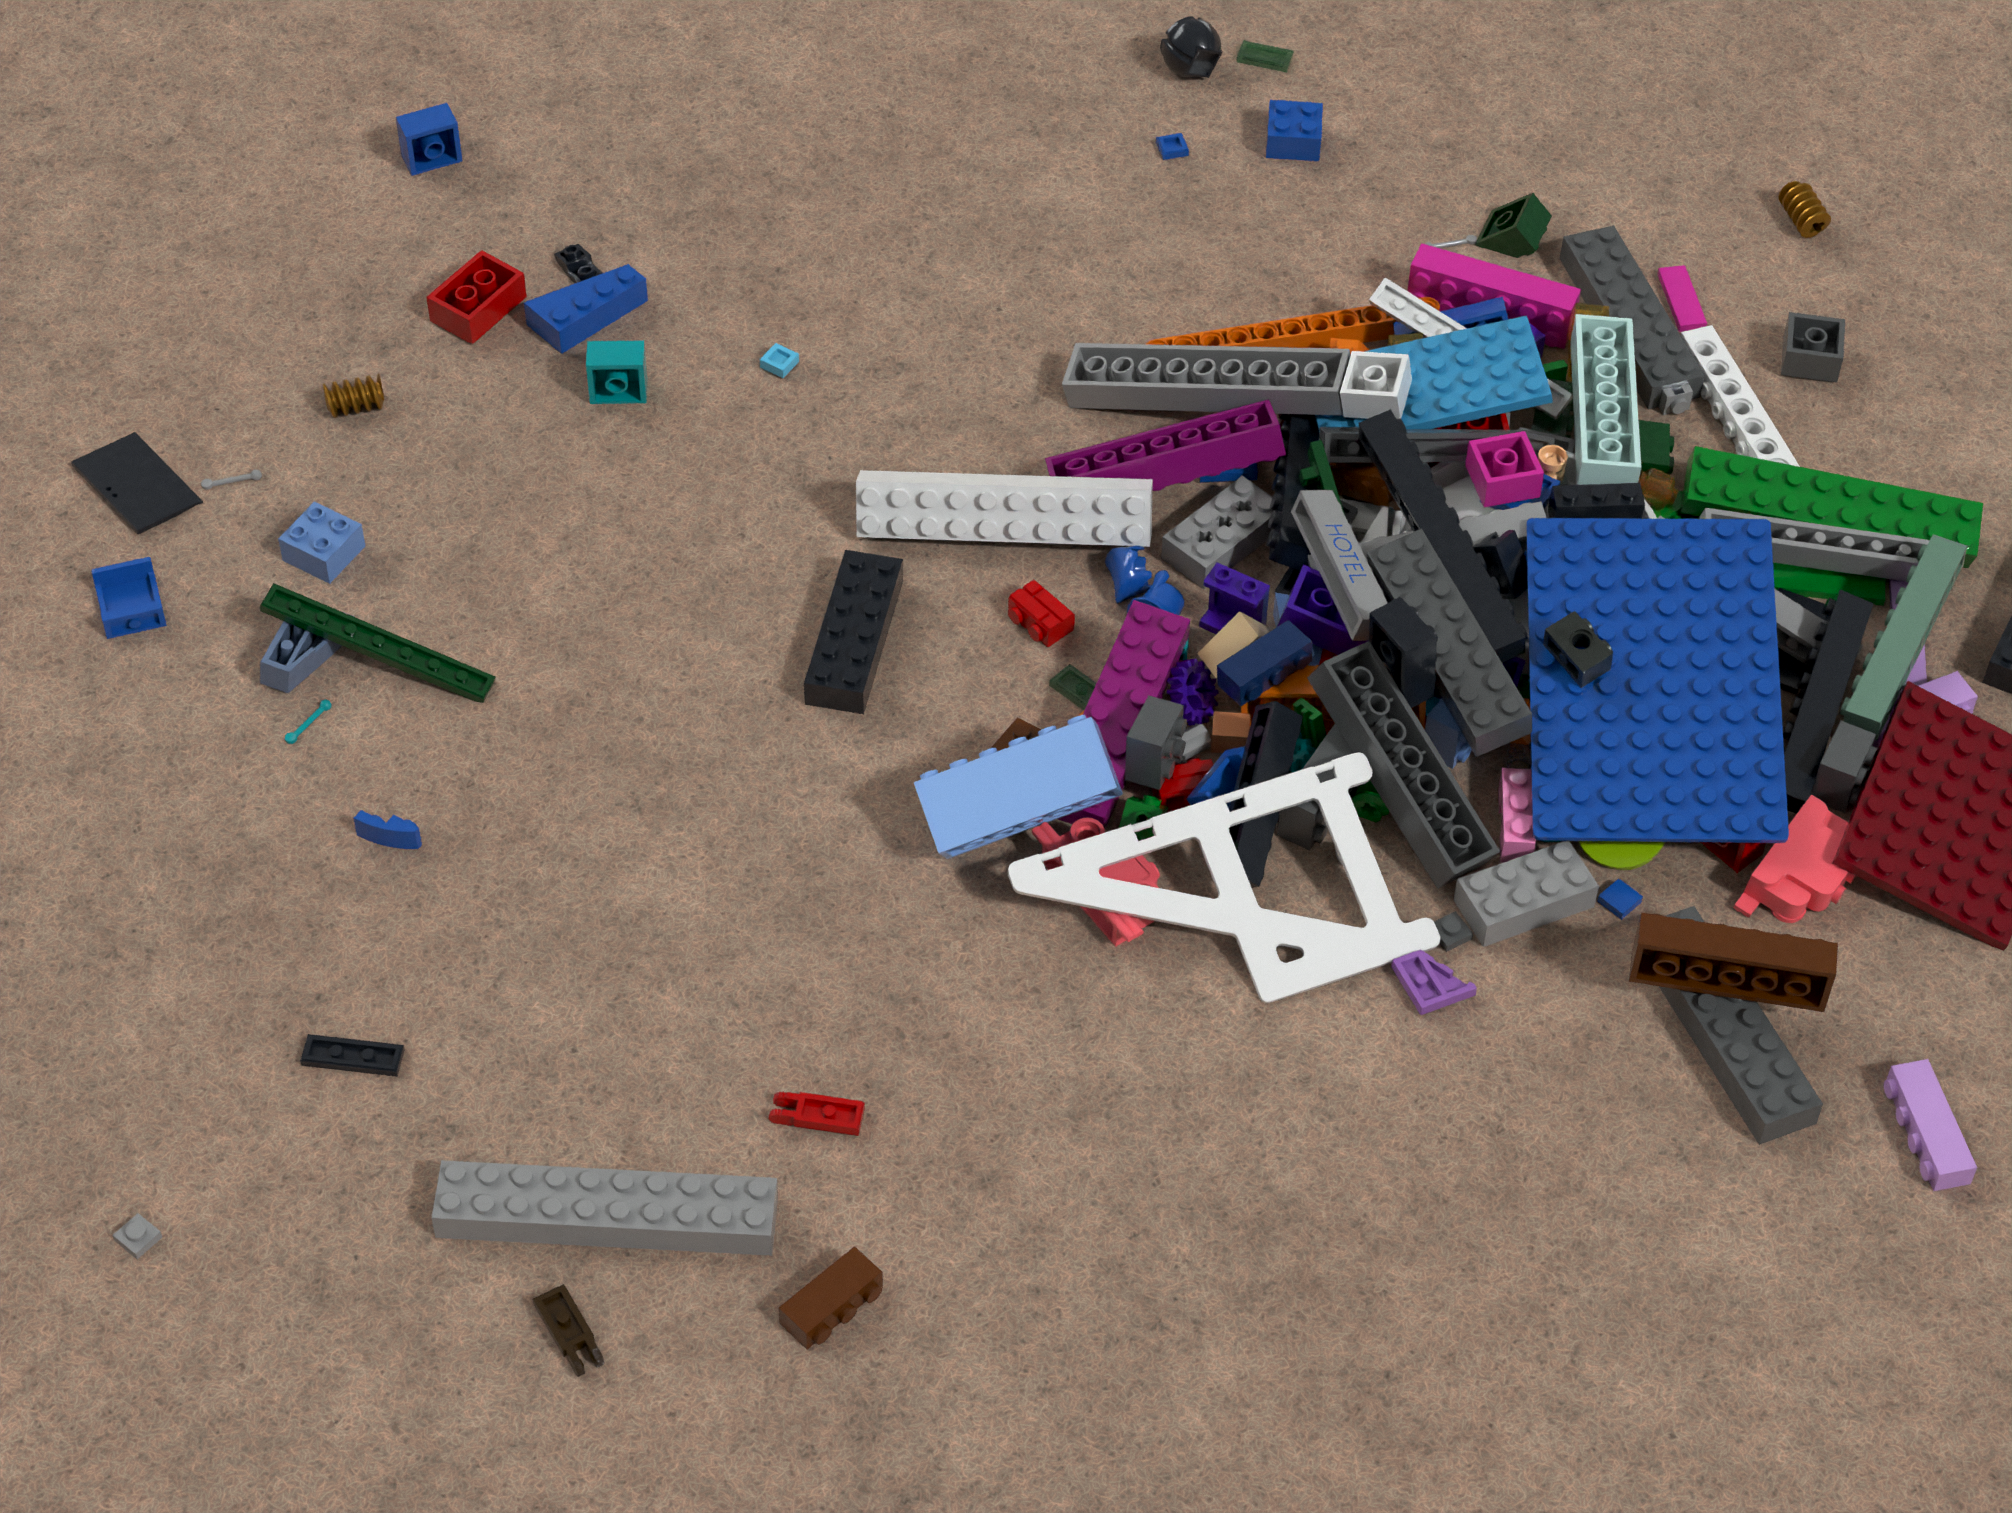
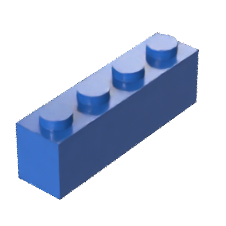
M1503 297L1440 311L1467 329L1508 320ZM1400 322L1393 323L1397 344L1424 338Z

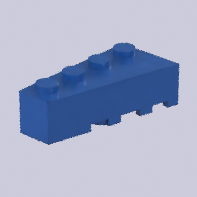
M627 264L524 302L526 325L558 352L563 354L647 302L646 278Z

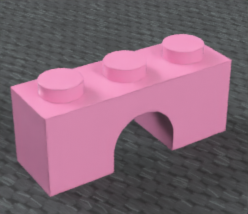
M1502 768L1498 787L1499 813H1502L1500 863L1534 852L1536 839L1533 837L1531 769Z

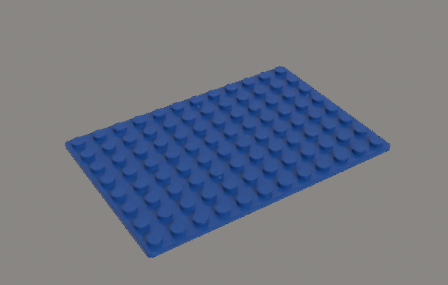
M1528 519L1526 532L1530 711L1532 712L1531 775L1533 837L1536 840L1785 843L1789 837L1770 521L1767 519ZM1573 611H1576L1582 619H1587L1592 625L1594 633L1600 640H1605L1613 651L1611 670L1582 688L1543 645L1545 629ZM1576 646V647H1575V648H1577V649H1586L1585 647H1582V646Z

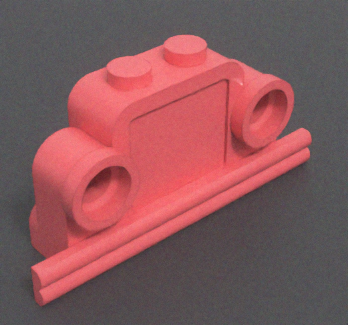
M1811 795L1788 825V840L1785 843H1775L1752 873L1744 893L1733 908L1737 912H1742L1744 916L1750 917L1758 905L1762 903L1770 908L1771 913L1778 920L1785 923H1795L1804 917L1806 907L1820 912L1824 911L1831 902L1837 904L1846 890L1843 887L1845 882L1847 881L1851 884L1856 878V875L1832 863L1848 822L1830 812L1823 801Z
M1082 818L1075 821L1070 831L1061 836L1047 822L1032 829L1033 836L1042 845V854L1058 849L1061 846L1105 833L1104 826L1093 818ZM1143 855L1099 870V874L1105 878L1159 888L1157 886L1158 878H1160L1159 870L1153 862H1148ZM1060 856L1043 862L1048 870L1063 866ZM1080 906L1115 947L1125 941L1130 942L1144 933L1142 928L1154 922V920Z

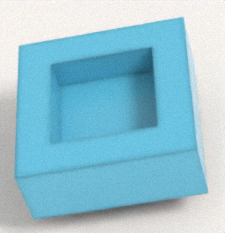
M775 343L760 359V368L784 378L799 363V354Z

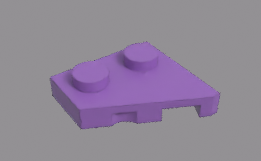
M1421 949L1392 960L1391 968L1420 1015L1476 995L1477 987L1472 982L1465 984L1454 977L1452 969L1444 964L1437 963L1432 956Z

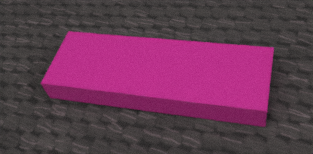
M1686 266L1658 268L1657 275L1678 331L1683 332L1707 326V321Z

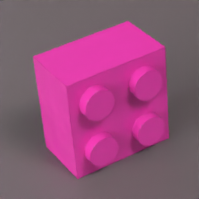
M1525 431L1469 441L1465 466L1483 507L1540 497L1544 472Z

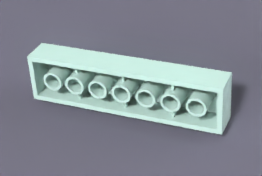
M1575 314L1571 335V364L1577 485L1638 483L1641 471L1632 319Z

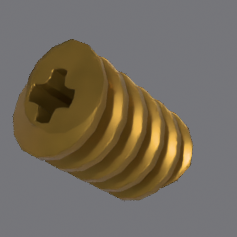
M1792 181L1782 187L1778 195L1779 202L1783 205L1784 210L1788 213L1789 218L1792 219L1793 224L1797 227L1798 232L1801 233L1803 238H1812L1829 226L1831 216L1827 213L1821 200L1817 198V194L1813 191L1810 184Z
M377 374L376 382L373 381L370 375L366 376L365 384L357 377L354 380V386H351L348 379L343 380L342 388L334 381L330 391L325 383L322 384L327 410L330 411L333 418H337L338 409H341L344 415L348 416L350 407H353L356 414H359L361 405H364L366 410L370 412L374 402L379 410L383 409L385 400L380 374Z

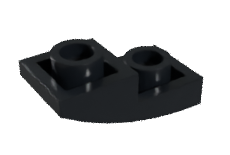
M579 244L569 245L562 251L554 254L556 261L574 284L603 273L593 264L591 254Z

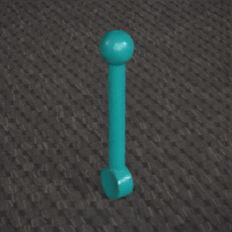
M327 699L322 700L320 707L298 729L285 735L286 743H295L297 737L320 714L331 709V702Z

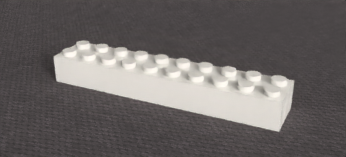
M860 470L856 480L857 537L1116 546L1139 545L1150 547L1152 536L1153 479Z

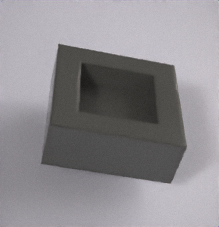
M1456 911L1434 921L1440 935L1439 944L1446 952L1473 939V932Z

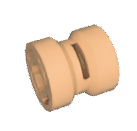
M1546 445L1539 450L1538 461L1545 475L1559 480L1561 483L1565 474L1568 458L1567 452L1560 446Z

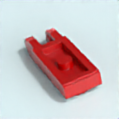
M779 1091L774 1094L773 1104L780 1107L793 1108L796 1111L772 1109L768 1118L771 1123L859 1136L865 1111V1102L805 1092L797 1094Z

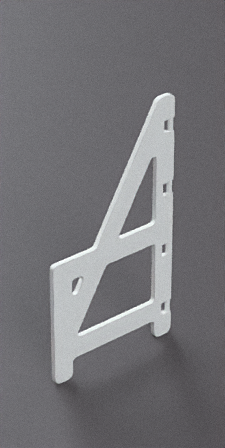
M1360 752L1158 815L1140 823L1130 824L1061 846L1058 849L1043 854H1036L1014 861L1009 865L1007 871L1013 890L1021 895L1235 937L1258 996L1263 1003L1274 1002L1390 964L1393 959L1420 949L1424 952L1432 950L1440 943V935L1435 923L1430 918H1421L1409 923H1403L1398 916L1348 792L1352 787L1367 783L1372 777L1369 761ZM1333 769L1335 778L1320 783L1316 774ZM1243 798L1245 807L1230 812L1226 803ZM1309 801L1317 802L1365 919L1366 927L1359 928L1259 907L1230 835L1229 828ZM1150 827L1153 828V837L1138 841L1134 832ZM1194 839L1200 845L1219 896L1216 899L1105 878L1099 874V870ZM1060 856L1063 866L1046 871L1043 862ZM1278 946L1296 948L1302 951L1303 957L1284 963L1279 959L1276 948Z

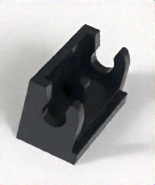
M1508 530L1500 537L1497 532H1494L1479 544L1473 546L1476 554H1482L1486 562L1488 575L1490 577L1494 576L1498 581L1500 595L1503 599H1516L1528 589L1527 560L1515 530Z

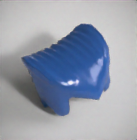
M1135 545L1113 548L1106 556L1105 564L1114 582L1117 604L1137 594L1144 593L1153 586L1148 584V580L1152 578V573L1146 570V558L1138 556V551L1145 549L1143 546Z

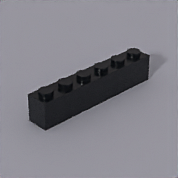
M1277 701L1256 705L1234 791L1289 774L1293 763L1296 742L1300 736L1302 715ZM1243 798L1231 801L1229 811L1244 808ZM1279 811L1229 828L1251 888L1260 887L1264 877V868L1272 846L1271 841L1275 825L1279 819Z

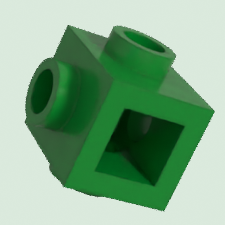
M1144 795L1143 799L1135 796L1127 798L1119 828L1146 821L1145 815L1149 820L1152 817L1168 812L1169 807L1161 805V799L1149 795ZM1152 827L1134 832L1140 841L1154 836Z

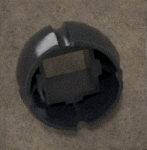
M1193 16L1178 20L1165 32L1168 38L1161 40L1160 50L1164 62L1178 76L1209 78L1223 53L1219 34L1210 23L1200 17L1195 19Z

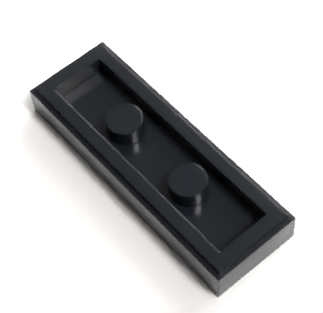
M308 1034L300 1063L301 1066L398 1077L405 1048L404 1045Z

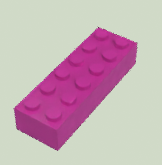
M1422 243L1410 266L1407 289L1409 293L1417 298L1430 297L1437 300L1440 305L1439 311L1503 297L1508 320L1527 316L1529 323L1546 336L1545 344L1547 346L1565 349L1572 333L1581 289Z

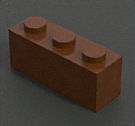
M854 1246L778 1308L779 1324L807 1350L815 1343L817 1345L824 1343L831 1335L834 1327L839 1323H848L855 1316L857 1309L865 1302L872 1303L880 1296L883 1288L882 1271Z

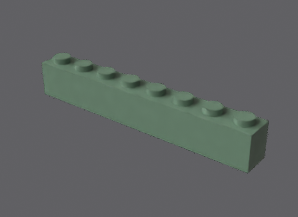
M1934 534L1928 545L1922 544L1917 556L1919 563L1917 566H1911L1906 579L1908 585L1906 588H1900L1895 604L1898 605L1895 610H1889L1884 624L1887 627L1884 632L1881 630L1878 632L1873 646L1876 649L1873 654H1867L1862 668L1865 671L1862 676L1857 675L1851 689V692L1854 694L1852 698L1846 697L1840 711V714L1844 715L1843 722L1875 733L1874 740H1878L1964 565L1967 545Z

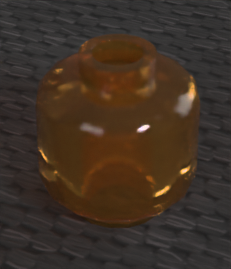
M1649 468L1646 472H1640L1638 483L1641 484L1644 499L1652 509L1661 510L1667 504L1672 505L1674 503L1678 489L1674 488L1675 479L1672 475L1656 468Z

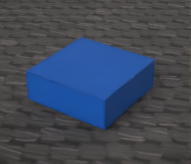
M1182 133L1156 137V144L1163 160L1189 156V149Z
M1618 878L1598 896L1597 902L1622 920L1642 902L1643 896Z

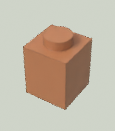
M1214 711L1211 752L1223 753L1225 750L1245 746L1250 730V714Z

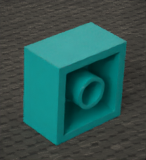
M644 340L587 341L586 372L590 404L647 403L648 377Z

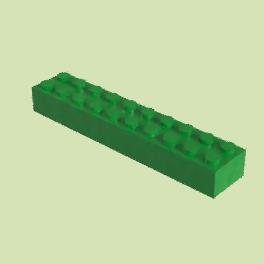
M1695 446L1687 460L1680 513L1700 516L1705 508L1925 540H1930L1934 534L1967 545L1962 568H1969L1978 556L1983 503Z

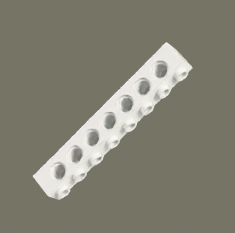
M1710 325L1681 332L1683 341L1704 374L1701 396L1704 400L1707 399L1709 401L1714 418L1720 419L1725 436L1728 439L1731 438L1735 444L1736 453L1738 455L1799 466L1713 326Z

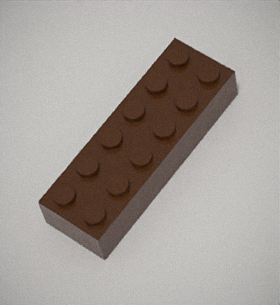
M1641 913L1631 953L1629 982L1824 1012L1836 977L1838 943L1828 942L1823 939L1796 937L1790 934L1764 932L1758 929L1732 927L1725 924L1699 922L1693 919L1667 917L1655 913Z

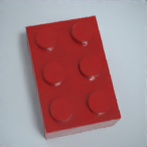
M481 250L426 297L430 321L473 345L527 297L524 273Z

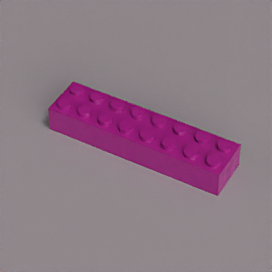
M1268 399L1045 458L1049 476L1153 479L1152 491H1159L1166 486L1177 483L1186 484L1199 477L1216 476L1222 473V471L1234 468L1243 469L1250 464L1260 461H1273L1279 456L1286 455L1279 422Z
M1136 600L1132 602L1083 713L1086 718L1092 717L1099 726L1121 790H1123L1127 781L1125 780L1127 735L1148 696L1163 698L1169 684L1167 679L1172 677L1171 668L1176 667V663L1179 661L1188 640L1191 620ZM1120 796L1058 818L1057 820L1073 825L1079 819L1093 818L1098 820L1106 829Z

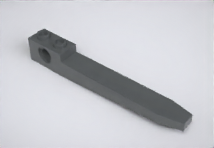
M1320 427L1319 440H1322L1328 462L1373 463L1359 440V427ZM1406 429V436L1409 441H1415L1420 453L1419 458L1422 462H1466L1469 441L1522 431L1526 432L1538 458L1539 450L1546 445H1554L1555 439L1552 435L1528 430Z

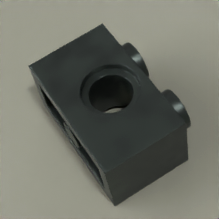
M1573 611L1545 629L1543 645L1581 688L1611 670L1612 648L1605 640L1599 639L1594 633L1590 622L1585 618L1582 619L1576 611ZM1576 646H1582V647H1585L1586 649H1577V648H1575V647H1576Z

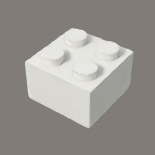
M1352 351L1340 390L1343 416L1369 419L1391 409L1396 419L1402 418L1412 382L1409 355Z

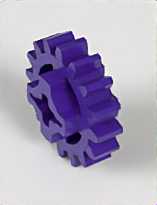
M1196 658L1177 662V667L1171 668L1173 677L1167 679L1171 685V688L1167 690V694L1172 699L1170 702L1184 705L1183 718L1187 719L1189 726L1209 722V717L1213 716L1214 712L1212 707L1218 706V702L1214 699V696L1219 694V691L1214 686L1216 678L1211 679L1209 668L1205 669V663L1203 661L1198 662Z

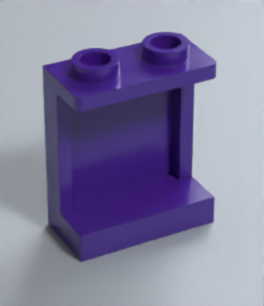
M1217 562L1204 579L1203 585L1210 589L1208 610L1199 621V627L1217 634L1239 611L1266 625L1270 585Z

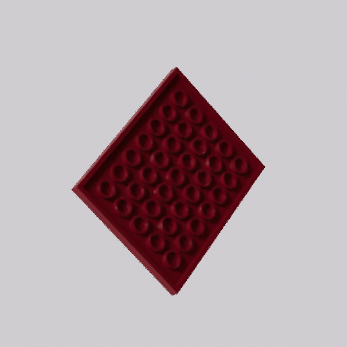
M1907 681L1897 700L1832 863L1972 937L2004 951L2008 947L2012 936V734Z

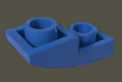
M360 810L353 818L356 834L363 839L400 849H419L422 846L419 827L411 820H403L393 815L385 823L381 817L370 815L363 810Z

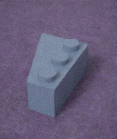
M283 621L260 662V683L289 693L341 648L342 645Z

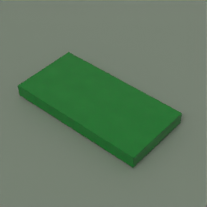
M1773 562L1774 588L1777 591L1779 588H1783L1805 597L1833 599L1841 589L1869 601L1873 605L1884 606L1885 578Z

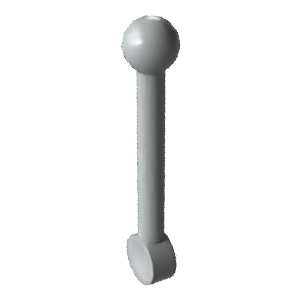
M1468 235L1466 239L1436 244L1427 242L1425 244L1436 248L1467 243L1472 245L1476 243L1477 237Z
M254 469L249 474L215 481L204 479L201 482V486L203 489L208 490L213 486L249 479L257 481L261 479L262 473L260 470Z

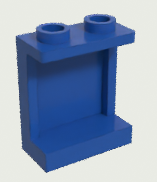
M150 557L91 570L107 639L167 626Z
M1245 746L1223 752L1186 798L1190 805L1234 792ZM1231 802L1226 803L1227 806H1228V809H1229V807H1230V803H1231Z

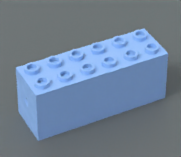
M1085 715L1076 716L1067 721L1068 725L1056 729V726H1050L1038 731L1039 736L1027 740L1026 737H1020L1008 743L1009 747L997 751V748H990L980 752V758L968 762L967 759H961L949 764L950 769L938 773V770L935 769L921 774V780L914 782L938 853L949 859L1029 830L1044 822L1048 823L1123 795L1099 726L1092 717L1086 718Z

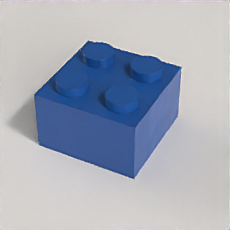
M1270 100L1266 158L1319 161L1323 103Z
M447 103L396 117L401 156L411 176L463 161L458 122Z

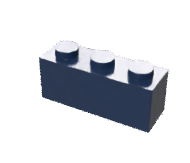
M1288 620L1217 665L1218 686L1241 707L1247 702L1257 699L1272 686L1281 684L1294 672L1307 667L1312 662V641Z

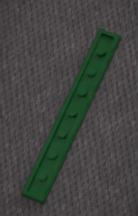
M273 583L260 605V611L472 701L484 703L496 679V676Z

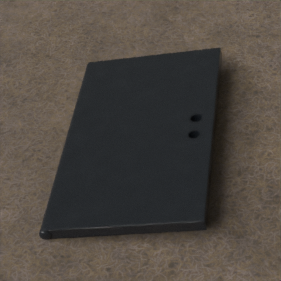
M136 432L71 461L74 469L137 534H141L203 503V500Z

